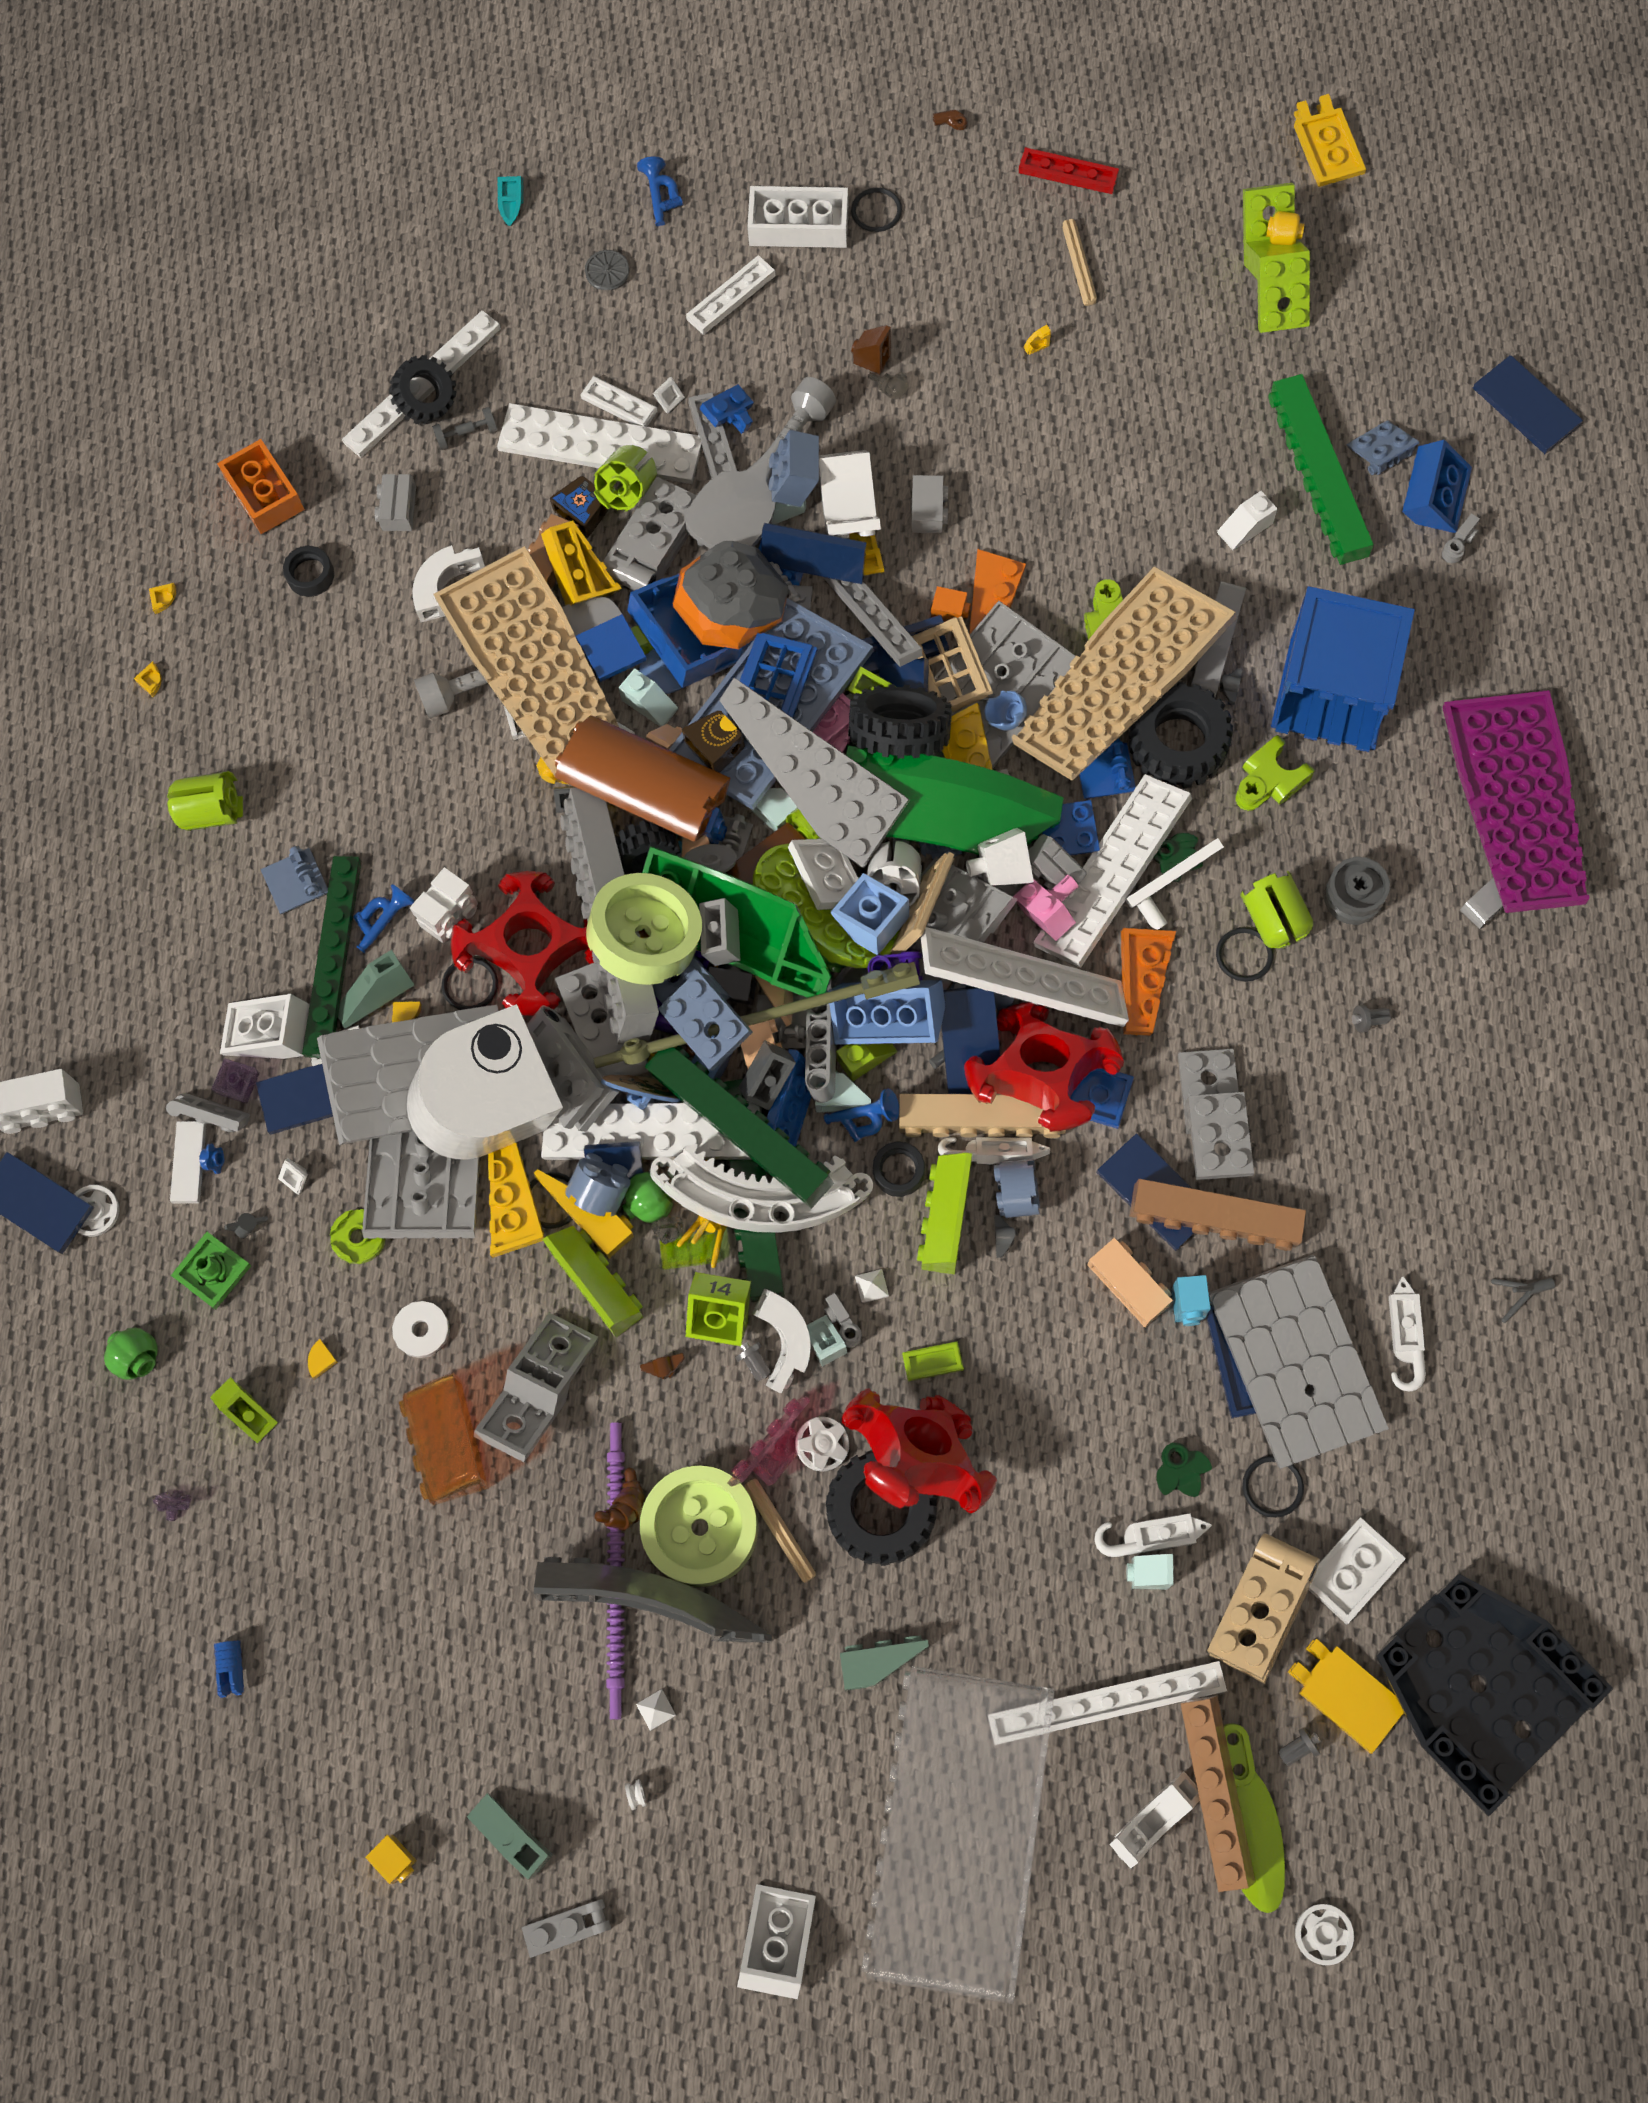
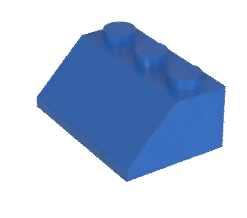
M1445 440L1418 446L1402 512L1415 524L1456 533L1472 467Z

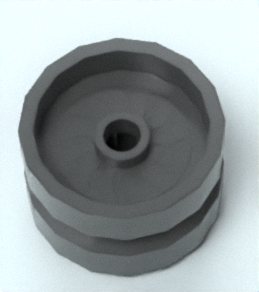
M1367 857L1345 859L1335 867L1324 890V901L1327 909L1337 920L1346 924L1360 925L1370 922L1378 915L1390 892V880L1385 869L1376 861Z

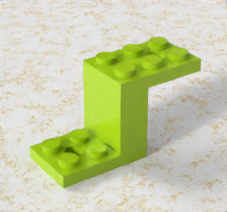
M1284 183L1243 189L1244 266L1258 280V330L1260 333L1308 327L1310 326V250L1298 239L1293 245H1273L1270 242V237H1266L1269 219L1263 218V211L1268 206H1274L1275 213L1277 211L1295 213V185L1293 183ZM1283 297H1288L1290 299L1288 307L1282 310L1278 309L1279 300Z

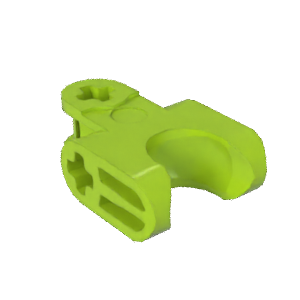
M1104 579L1096 585L1093 597L1094 611L1084 613L1088 640L1102 622L1123 601L1120 587L1113 580Z
M1276 735L1244 763L1242 768L1249 775L1240 782L1235 797L1236 803L1241 809L1251 811L1272 797L1281 805L1311 780L1315 770L1307 763L1295 770L1281 768L1277 764L1276 757L1281 754L1285 740L1281 736Z

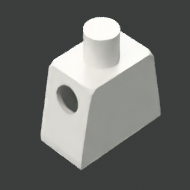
M1018 828L978 844L980 858L966 861L969 876L983 874L984 881L990 885L1034 882L1025 832Z

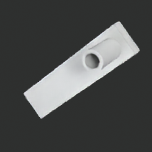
M1218 838L1126 898L1125 901L1130 908L1137 905L1153 930L1160 929L1168 922L1150 896L1221 850L1224 846Z

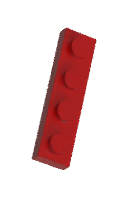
M1025 147L1018 173L1113 194L1119 168Z

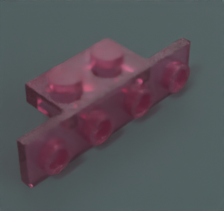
M807 1396L798 1400L793 1398L783 1408L785 1414L781 1419H775L767 1427L766 1431L768 1434L763 1440L759 1439L749 1449L751 1455L746 1461L741 1460L732 1469L731 1472L734 1475L727 1482L731 1487L744 1482L752 1471L768 1486L773 1485L798 1455L795 1446L797 1432L790 1425L810 1402Z

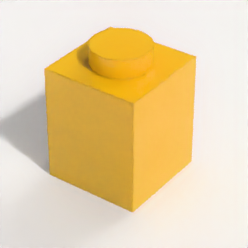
M393 1834L386 1835L365 1857L389 1884H395L397 1881L402 1884L414 1872L412 1866L417 1861Z

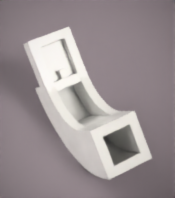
M449 546L434 553L423 563L416 574L412 590L413 601L420 622L445 616L433 595L434 593L442 590L452 578L485 567L479 548L465 549L455 554L453 547Z
M764 1289L752 1314L770 1323L780 1336V1357L766 1386L782 1393L783 1389H788L793 1381L794 1374L792 1372L794 1368L803 1373L807 1368L810 1357V1336L807 1325L799 1311L783 1297Z
M1183 1771L1116 1834L1110 1846L1130 1868L1142 1859L1162 1835L1200 1801L1197 1785Z

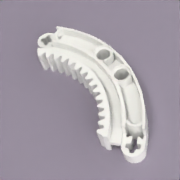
M697 1144L686 1146L683 1152L674 1160L665 1156L656 1158L652 1162L650 1176L653 1181L683 1207L715 1223L753 1232H788L820 1225L853 1209L865 1200L873 1189V1181L870 1176L865 1173L853 1175L845 1167L846 1162L844 1159H840L837 1156H833L830 1163L824 1162V1165L831 1171L829 1176L834 1184L812 1209L774 1177L771 1183L767 1182L766 1176H762L760 1182H756L754 1174L748 1180H745L744 1172H741L737 1177L734 1176L733 1168L726 1173L723 1172L724 1164L722 1163L715 1168L713 1166L714 1158L708 1161L704 1160L706 1152L703 1151L696 1154ZM658 1165L661 1167L667 1165L669 1167L667 1173L672 1178L671 1184L669 1183V1178L664 1173L657 1174ZM855 1181L859 1184L862 1182L866 1184L864 1187L865 1192L863 1190H858L855 1194L852 1192L856 1185ZM737 1208H742L747 1212L748 1216L744 1219L738 1218L733 1211ZM783 1212L787 1216V1220L780 1222L774 1218L773 1213Z

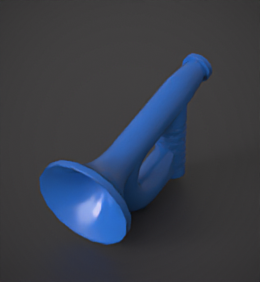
M651 156L641 159L637 163V169L639 172L644 173L649 180L653 212L656 220L655 225L662 226L665 225L663 212L682 206L683 201L679 196L675 180L667 175H659L660 171L666 166L665 160L658 156ZM662 185L668 187L670 198L664 202L661 201L660 186Z
M394 884L391 885V901L385 897L374 898L362 912L356 913L353 917L365 934L359 946H356L363 953L376 940L401 908L412 905L415 902ZM378 908H383L382 915L371 926L368 920Z
M884 1089L876 1102L836 1111L831 1114L827 1113L824 1115V1120L826 1124L841 1122L846 1127L845 1129L849 1132L853 1141L857 1142L863 1137L874 1135L880 1131L883 1123L881 1115L891 1122L897 1120L899 1117L898 1099L891 1089ZM863 1116H868L871 1119V1124L856 1127L852 1120Z

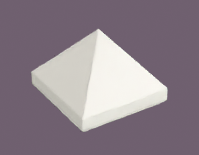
M669 377L653 393L666 413H669L685 398L672 377Z
M287 1158L283 1163L278 1179L299 1195L302 1192L308 1174L305 1168Z
M882 1269L855 1276L862 1303L889 1297Z
M662 1689L636 1704L650 1731L676 1716Z

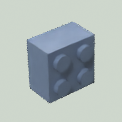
M789 430L785 438L780 440L777 450L771 454L769 459V468H772L769 490L772 491L773 502L801 507L819 481V436Z

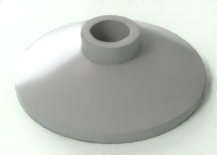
M720 844L702 845L690 850L684 856L688 860L723 873L732 869L737 860L733 849Z

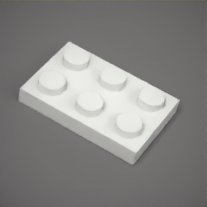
M823 839L791 840L788 849L817 910L834 909L858 880L848 857Z
M1360 1517L1319 1562L1309 1591L1347 1625L1406 1558Z

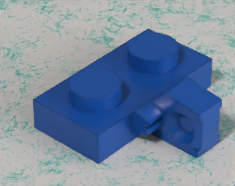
M737 384L703 402L700 410L715 428L725 422H729L730 424L733 423L742 434L748 431L753 423L747 410L752 407L754 402Z

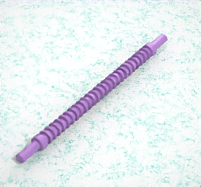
M610 1423V1452L607 1453V1462L610 1463V1466L607 1467V1470L610 1471V1474L607 1475V1478L610 1479V1483L607 1484L610 1487V1491L607 1492L610 1499L607 1500V1503L610 1504V1507L616 1496L621 1492V1487H623L621 1479L625 1477L621 1474V1471L625 1469L622 1466V1463L625 1462V1453L622 1452V1423ZM607 1527L610 1529V1533L607 1534V1537H610V1541L607 1542V1545L610 1546V1550H607L610 1558L607 1559V1562L611 1566L623 1567L621 1562H624L625 1559L621 1558V1554L625 1553V1551L621 1549V1546L625 1542L621 1541V1537H624L625 1534L621 1533L619 1528ZM608 1604L610 1609L607 1610V1613L610 1614V1618H607V1622H610V1626L606 1629L610 1631V1635H607L606 1638L610 1639V1643L606 1646L610 1648V1652L606 1655L610 1657V1661H607L606 1664L610 1665V1669L606 1672L610 1674V1678L606 1679V1688L610 1689V1720H620L621 1689L625 1687V1679L621 1677V1674L625 1672L621 1669V1665L625 1664L621 1660V1656L625 1655L624 1652H621V1648L625 1646L621 1643V1639L625 1638L624 1635H621V1631L625 1629L624 1626H621V1622L625 1621V1619L621 1617V1613H624L625 1610L621 1609V1605Z

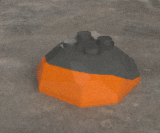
M722 541L681 569L673 607L703 645L740 649L753 641L757 633H765L782 622L788 585L758 548L736 541Z

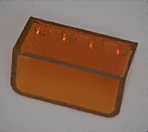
M449 1373L404 1393L403 1400L399 1401L402 1416L408 1418L410 1427L406 1428V1435L409 1444H414L417 1455L413 1456V1463L416 1471L421 1472L423 1483H420L419 1486L423 1499H429L432 1505H437L489 1489L477 1441L474 1437V1429L461 1379L455 1373Z

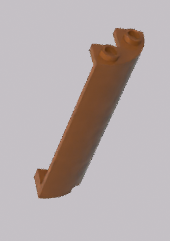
M593 715L587 717L583 722L579 721L576 724L573 735L564 752H561L556 758L555 767H557L554 777L693 842L706 834L705 830L712 811L725 801L731 779Z

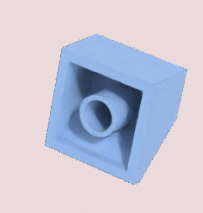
M863 873L834 907L831 914L855 943L879 955L909 918V899Z

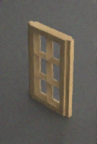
M962 616L959 618L955 617L911 636L921 648V644L933 639L935 640L940 655L929 659V665L943 660L949 677L936 682L929 666L928 692L935 691L938 693L937 697H941L938 687L952 682L958 697L949 701L952 704V712L993 694ZM952 631L958 647L945 652L939 637ZM922 648V654H923V656H921V657H919V658H923V657L926 658L925 653H924V651H923V648ZM961 652L967 669L954 674L948 657ZM970 674L976 690L962 695L956 679Z
M944 853L922 876L919 898L917 897L916 901L909 907V918L899 930L890 951L892 954L905 952L922 936L953 863V853Z

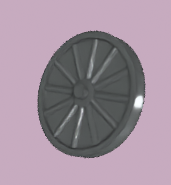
M602 250L596 252L587 260L585 274L588 282L593 287L600 290H612L620 287L627 280L629 266L626 258L621 253L614 250Z

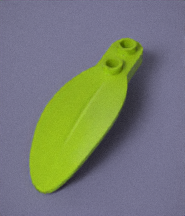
M1229 1723L1224 1725L1226 1740L1231 1733L1237 1735L1236 1743L1229 1744L1227 1741L1232 1769L1236 1764H1242L1243 1773L1240 1775L1234 1774L1256 1881L1251 1887L1241 1890L1258 1910L1272 1913L1280 1906L1285 1887V1861L1281 1828L1270 1793L1262 1779L1255 1772L1248 1733L1242 1726Z

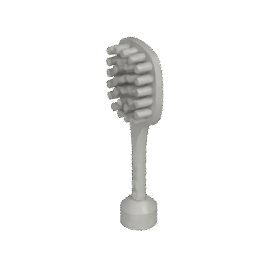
M813 377L804 378L791 396L795 413L764 455L744 471H724L719 473L701 489L692 502L686 516L687 531L690 536L697 540L699 546H706L708 549H711L722 541H736L754 547L760 541L764 523H771L776 502L772 501V491L769 490V480L772 476V468H769L770 456L772 453H775L780 440L785 438L789 430L800 432L807 421L820 422L826 418L835 405L836 398L833 391L824 382Z
M596 597L572 606L566 605L562 607L575 637L622 614L615 603L605 597ZM479 670L449 681L447 678L434 672L414 679L429 719L449 712L455 699L454 695L487 683Z

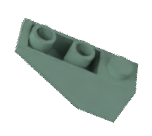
M392 950L369 963L341 1000L338 1018L345 1029L414 986L408 973Z
M911 1636L903 1638L904 1643L892 1645V1640L874 1642L875 1648L863 1649V1644L846 1646V1652L840 1653L845 1691L876 1686L929 1647L928 1640L922 1641L921 1636Z
M489 1793L481 1799L467 1816L503 1857L527 1880L533 1879L553 1856L540 1841Z

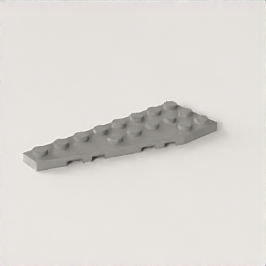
M734 678L719 701L816 834L858 865L865 867L910 799Z

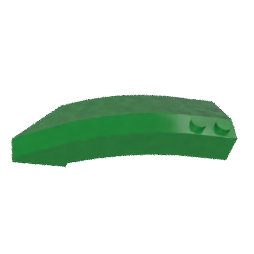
M848 746L846 756L910 799L885 837L920 841L979 855L978 844L1015 828L1024 831L1028 845L1039 838L1040 833L1049 827L1051 829L1054 828L1061 821L1064 797L1013 776L977 765L932 755L920 754V758H913L910 755L904 756V759L898 758V755L883 757L882 753L879 752L874 754L868 753V748L860 749Z
M650 847L642 873L658 875L675 882L693 898L698 909L700 903L723 898L738 909L740 961L729 964L756 975L774 986L807 998L826 993L831 974L796 904L721 871L658 848ZM701 936L696 948L698 951H701Z

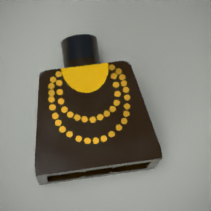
M719 710L682 729L684 741L706 767L719 773L745 747L741 729L733 719L729 720Z

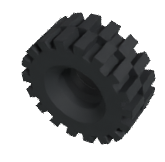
M641 821L638 826L631 824L628 826L629 829L627 831L624 829L619 831L620 836L615 835L624 875L643 872L651 846L682 857L676 833L652 822L645 824V821Z

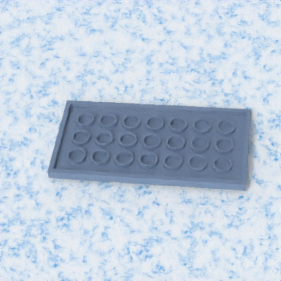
M788 598L786 599L782 622L765 632V634L810 644L818 649L793 719L813 732L855 677L860 666L862 667L871 656L873 646ZM754 640L688 725L717 710L722 711L729 720L732 719V717L728 716L727 710L719 700L734 678L740 681ZM768 646L762 664L776 667L782 649ZM787 650L781 668L795 671L801 653ZM760 668L753 687L767 690L773 671ZM779 673L772 692L786 695L793 676ZM770 697L769 702L781 709L784 700ZM741 732L745 744L744 749L720 773L731 778L726 794L754 810L777 779L743 732ZM681 733L669 750L705 766L685 743L683 733Z

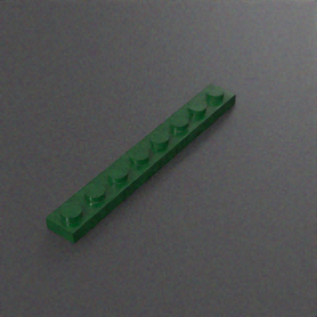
M333 856L302 1051L305 1058H321L317 1038L321 1035L336 1032L362 863L359 857Z

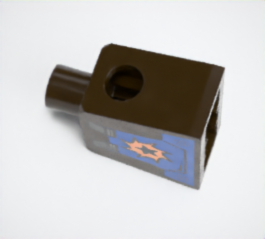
M580 476L551 496L550 502L555 513L565 520L574 521L579 526L582 534L588 538L609 509L601 504L594 494L595 484L586 477Z

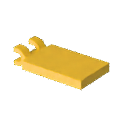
M1326 94L1319 97L1320 104L1316 106L1319 114L1313 116L1310 114L1306 100L1298 102L1296 104L1298 111H1294L1296 118L1294 129L1318 187L1365 174V165L1341 108H1333L1330 95Z
M1318 1639L1312 1640L1306 1647V1650L1319 1660L1312 1671L1309 1672L1299 1662L1294 1663L1288 1670V1673L1304 1686L1299 1694L1372 1754L1404 1713L1396 1695L1339 1647L1335 1646L1330 1652Z

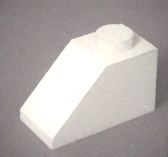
M1260 491L1243 502L1220 527L1217 533L1234 551L1272 525L1277 508Z

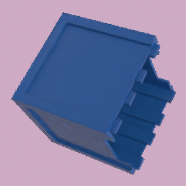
M1308 586L1291 635L1271 722V727L1276 728L1275 732L1288 734L1289 731L1304 734L1306 739L1317 741L1319 737L1327 739V743L1340 746L1341 743L1356 746V750L1369 752V750H1375L1381 721L1384 715L1387 716L1390 709L1393 710L1415 609Z

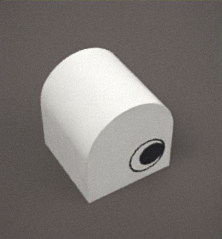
M517 1004L454 1028L436 1039L426 1051L410 1084L407 1095L408 1118L418 1138L428 1148L442 1156L463 1160L487 1155L543 1132L563 1108Z

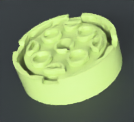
M627 874L608 882L596 895L586 929L587 942L590 951H593L600 960V965L615 977L635 984L663 983L664 979L680 975L690 965L701 936L702 919L693 898L675 882L654 874ZM645 929L649 937L645 939L640 938L635 932Z
M690 1466L665 1476L647 1496L640 1516L641 1541L649 1559L668 1578L692 1587H708L733 1577L748 1562L757 1542L758 1518L749 1494L733 1476L714 1467ZM699 1519L705 1520L708 1523V1531L702 1536L695 1535L692 1531V1525Z

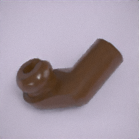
M955 109L933 113L935 126L947 124L955 130H963L967 126V118Z

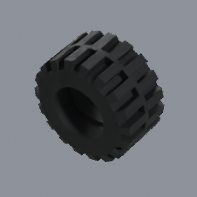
M421 355L420 358L413 356L408 361H404L394 373L390 381L392 385L389 388V394L393 396L391 403L392 405H397V413L400 414L402 412L405 415V420L409 421L411 418L415 424L423 422L424 425L430 424L431 421L439 420L452 407L453 399L457 391H454L456 381L451 380L453 376L451 370L447 372L444 369L447 366L444 362L438 364L437 358L433 356L431 359H427V355ZM421 377L431 382L436 392V398L433 402L423 403L412 395L410 390V380L412 378Z

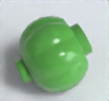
M649 1172L636 1174L630 1179V1186L625 1194L626 1203L622 1205L630 1219L636 1217L645 1223H656L665 1219L673 1207L671 1197L653 1181Z
M133 1327L127 1328L124 1331H116L110 1335L104 1354V1362L112 1374L121 1379L131 1380L137 1377H144L153 1370L158 1347L156 1340L143 1329Z

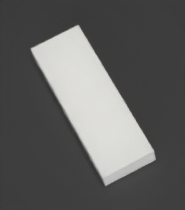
M595 376L592 377L581 393V399L633 425L647 427L657 413V407Z
M197 1121L177 1122L170 1202L173 1204L200 1203L203 1169L200 1165L199 1156L205 1148L206 1124Z

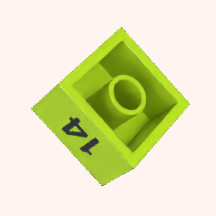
M695 1272L688 1293L685 1337L741 1346L748 1323L751 1281Z

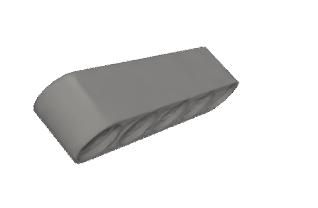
M1221 581L1216 597L1217 602L1236 612L1237 619L1246 587ZM1237 619L1198 660L1191 687H1193V684L1200 685V690L1204 692L1207 689L1215 693L1214 699Z
M1494 878L1484 885L1460 909L1479 929L1483 927L1487 920L1490 921L1498 914L1503 907Z
M830 979L826 993L835 987L832 979ZM829 1004L808 1009L806 1013L805 1082L812 1098L819 1103L828 1102L835 1094L836 1044L834 1042ZM822 1010H826V1011H825L824 1013H822V1014H817L818 1012H820V1011H822ZM826 1034L822 1038H817L819 1035ZM823 1058L825 1059V1060H824L823 1062H821V1063H816V1062H817L818 1060H820V1059H823ZM825 1083L824 1086L816 1088L817 1085Z

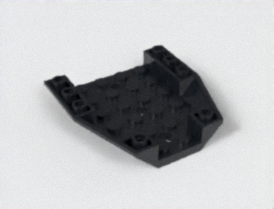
M1457 1574L1418 1609L1389 1638L1376 1655L1420 1746L1488 1817L1510 1795L1508 1791L1551 1746L1587 1710H1593L1614 1689L1547 1620L1461 1574ZM1430 1630H1435L1441 1635L1442 1642L1437 1648L1431 1647L1426 1641V1635ZM1474 1675L1481 1676L1485 1681V1689L1481 1693L1474 1692L1470 1687V1679ZM1518 1721H1524L1529 1726L1530 1733L1525 1739L1519 1738L1514 1732V1726Z

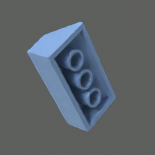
M919 980L920 985L866 999L865 995L861 994L829 1003L835 1044L936 1043L939 1038L945 1011L942 980ZM862 982L841 983L835 986L834 988L828 990V992L859 984Z

